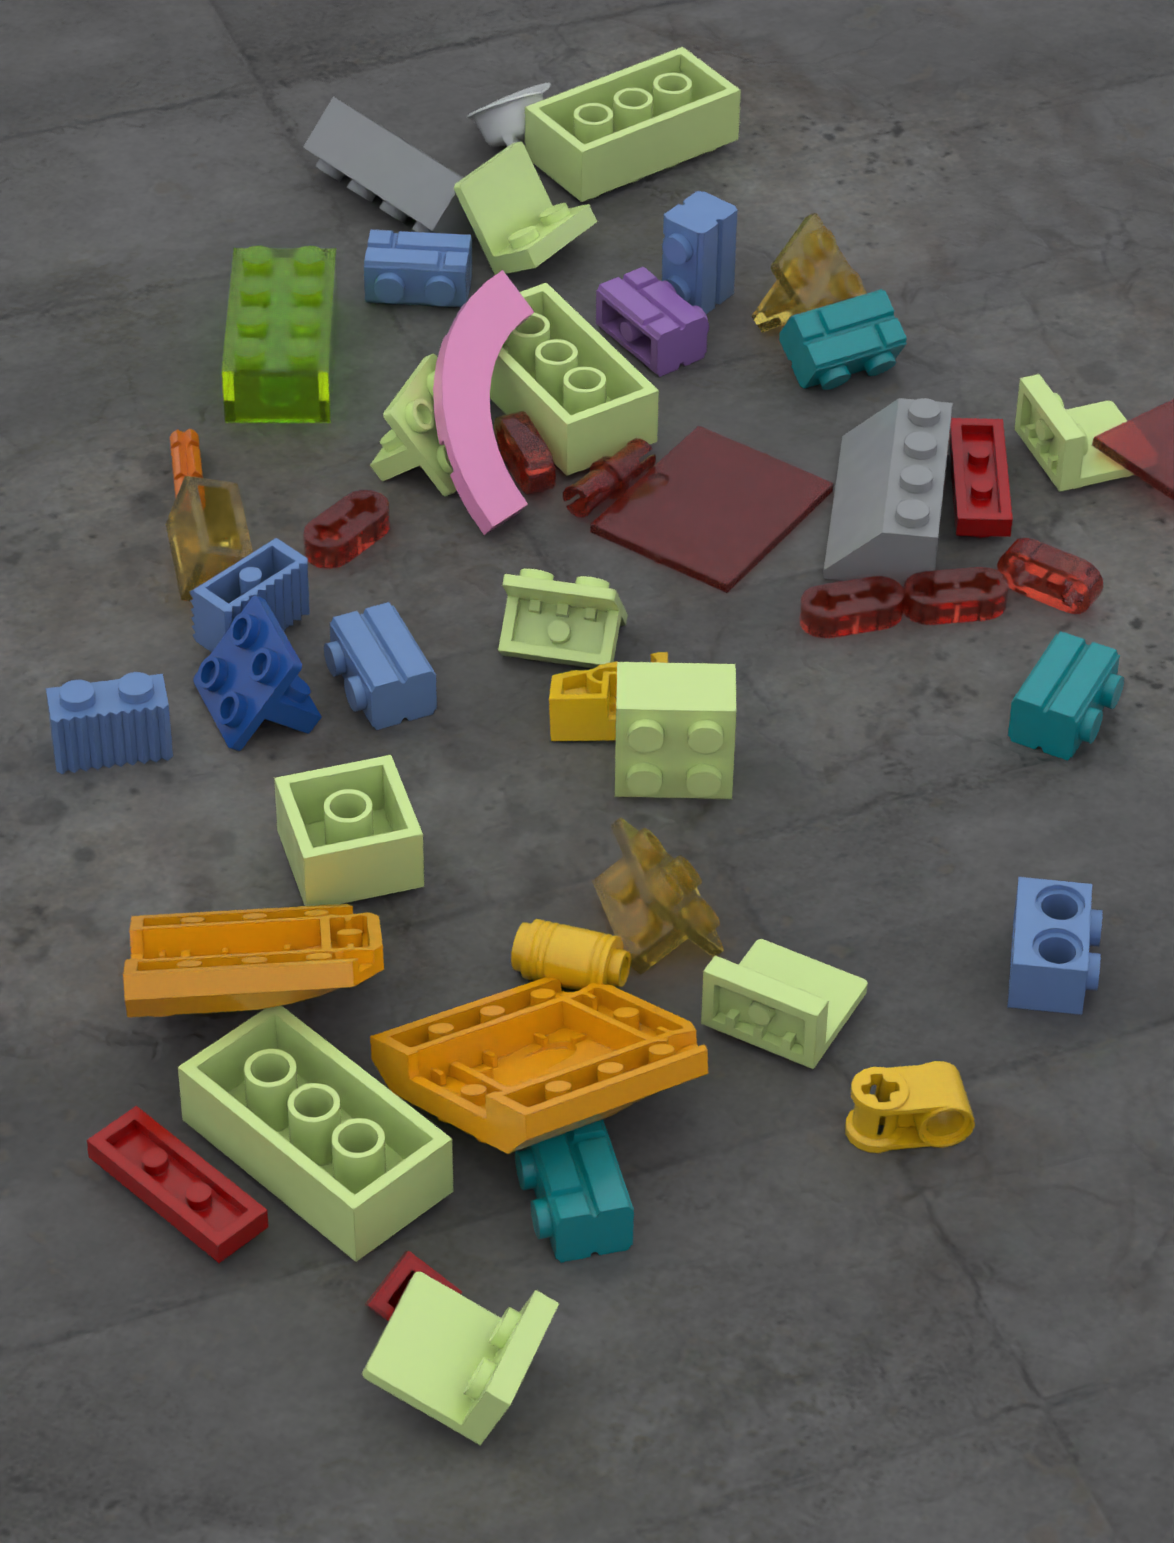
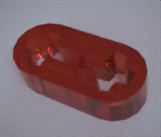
M524 411L496 417L494 420V434L503 461L522 491L529 495L553 489L556 484V471L551 452L528 415Z
M373 490L354 491L311 520L305 526L303 532L304 555L308 558V562L319 568L332 569L341 567L384 537L390 527V511L387 498Z
M1031 538L1017 539L1002 554L997 563L998 574L1008 588L1066 613H1084L1101 595L1104 588L1103 578L1099 570L1092 563Z
M989 567L915 573L908 577L904 583L902 611L907 618L923 625L995 619L1006 610L1009 588L1008 579L998 570Z
M884 576L864 577L810 587L801 597L800 626L806 633L819 638H835L894 627L903 617L904 588L899 582Z

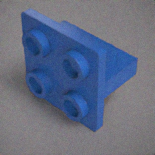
M256 595L253 596L242 612L233 619L228 631L212 653L203 660L193 678V682L227 746L241 751L264 719L309 734L322 718L309 695L311 693L310 687L298 676L302 669V663L266 599Z

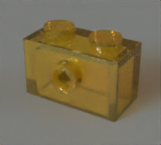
M185 476L167 519L166 529L180 597L183 601H190L193 599L189 593L190 591L251 554L253 549L238 483Z

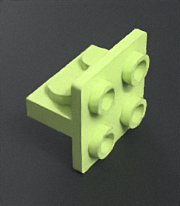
M431 354L423 358L384 411L383 417L392 429L381 439L380 444L383 447L370 466L382 482L417 466H421L441 494L448 496L455 493L456 488L450 476L453 468L445 445L439 443L437 436L433 384L438 357L435 354Z
M521 569L519 576L504 574L502 586L508 597L498 648L501 655L587 668H596L601 664L614 662L620 626H626L628 614L617 591L609 588V582L587 576L576 577L575 583L554 581L553 574L537 569Z

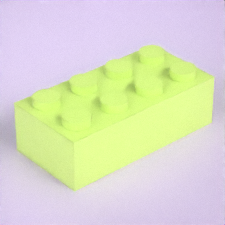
M680 47L526 106L525 148L532 163L579 201L583 202L738 140L741 90L684 47Z
M543 283L521 291L520 294L533 309L534 313L524 323L515 328L502 345L492 373L490 399L566 476L657 442L659 390L549 284Z
M282 1005L263 1009L178 1066L182 1120L355 1262L453 1192L452 1138Z

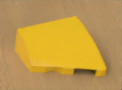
M668 652L652 653L651 662L669 663ZM617 661L601 664L590 670H574L552 675L549 694L551 741L616 740Z

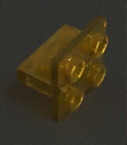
M817 213L805 217L772 263L771 271L777 280L751 317L761 332H765L781 325L784 327L793 315L866 294L859 274L851 268L837 246L833 233L825 227Z
M621 817L611 824L623 857L592 880L614 935L622 938L623 950L630 951V967L642 975L687 939L691 940L712 957L722 953L724 947L716 932V928L720 926V920L712 907L700 896L697 887L702 884V881L693 865L682 855H678L675 859L670 856L658 838L649 829L643 828L638 831Z

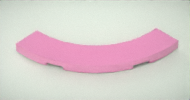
M503 270L486 281L457 313L458 315L454 319L448 334L442 341L436 362L433 384L434 416L438 440L441 445H445L453 468V472L450 474L453 484L467 511L483 535L503 524L528 505L504 464L494 435L490 413L491 378L498 354L510 333L534 313L533 309Z

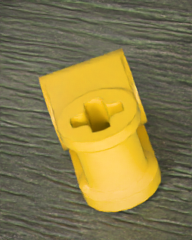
M933 1061L922 1065L889 1068L870 1067L857 1073L851 1083V1098L855 1105L846 1118L845 1135L849 1142L860 1150L870 1153H882L889 1150L929 1146L944 1148L964 1141L975 1127L974 1116L959 1070L948 1062ZM873 1085H876L875 1095L870 1094ZM884 1125L882 1134L878 1135V1126Z

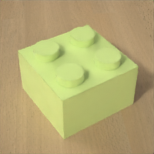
M617 662L615 797L732 799L736 731V664Z
M391 755L274 778L277 831L305 906L343 904L424 887L423 833Z

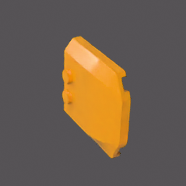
M348 904L131 916L129 929L131 958L125 959L123 972L124 998L127 1017H165L178 1014L259 1010L322 996L340 988L355 987L384 970L383 942L379 916L370 912L353 914V906Z
M547 977L370 1036L372 1061L390 1091L398 1097L433 1114L438 1120L450 1123L474 1136L478 1141L487 1143L507 1154L610 1117L650 1095L708 1074V1050L705 1044L697 1045L696 1029L691 1021L612 985L591 983L576 992L562 991L559 979Z

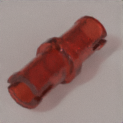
M635 438L613 456L599 458L592 463L588 474L564 489V502L569 501L577 494L580 495L578 499L567 505L566 508L573 515L584 518L607 499H617L625 494L629 489L630 482L654 467L656 463L655 454L649 455L641 462L639 461L642 456L652 450V447L646 441Z

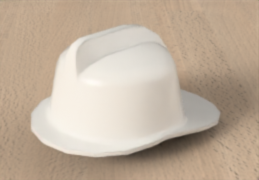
M539 84L508 95L467 115V118L474 119L485 141L490 146L507 145L508 147L516 142H522L525 146V107L542 101L543 93L550 88L551 84Z

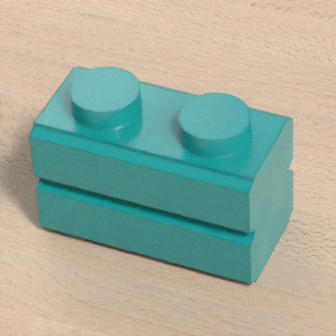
M882 289L793 315L779 333V341L788 360L792 362L791 367L800 387L808 388L821 384L823 390L836 388L847 382L851 378V374L866 370L868 376H875L888 371L895 366V359L907 344L905 332L898 317H894L893 306L886 291Z
M1062 631L1058 635L1056 634L1011 702L1008 736L1011 742L1032 749H1036L1038 746L1042 747L1044 753L1067 761L1070 757L1074 756L1083 741L1093 743L1102 723L1103 708L1114 709L1123 690L1124 677L1117 675L1120 659L1117 650L1095 642L1087 645L1085 639Z
M603 1119L525 1147V1150L516 1151L515 1162L522 1190L534 1189L536 1199L531 1200V1216L535 1234L538 1239H550L555 1258L560 1263L589 1258L593 1252L605 1255L629 1250L630 1246L633 1245L634 1208Z

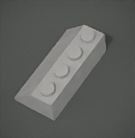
M333 96L303 148L320 158L315 167L338 181H341L344 174L351 178L347 185L349 189L370 202H373L376 195L384 200L379 208L402 223H405L409 216L415 219L416 222L412 227V230L415 232L471 235L472 240L477 238L454 191V185L464 177Z
M898 398L842 436L823 579L933 589L953 403L937 402L927 398L916 400Z

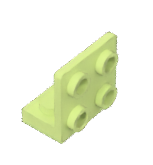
M522 142L512 143L454 185V191L495 275L502 270L505 274L536 268L597 222L589 204L568 208L566 203L552 205Z
M1040 374L1020 378L1015 431L1059 492L1118 478H1126L1155 469L1156 458L1114 402L1108 400L1065 409L1061 397L1057 393L1052 392Z
M758 939L739 965L715 955L703 971L701 1024L814 1069L866 995L867 981L767 940Z
M416 1272L399 1300L362 1375L371 1383L481 1445L511 1405L559 1303L535 1290L520 1312L508 1307L500 1318L428 1275Z

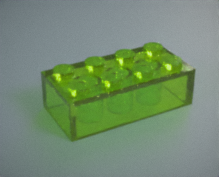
M265 246L233 248L222 361L225 423H331L338 310L336 248H319L316 246H303L300 248H268Z

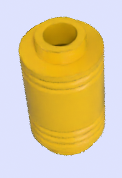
M535 919L532 924L523 922L518 928L512 947L511 965L512 969L521 972L522 977L526 980L536 981L544 977L559 979L563 988L576 991L591 983L622 988L629 975L631 954L630 951L623 950V940L620 936H612L611 934Z

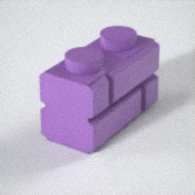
M641 267L624 274L623 279L616 277L600 284L598 290H596V324L659 377L679 369L680 364L687 366L704 358L707 352L708 318L702 308L697 305L691 306L680 297L670 282L660 281L645 267Z

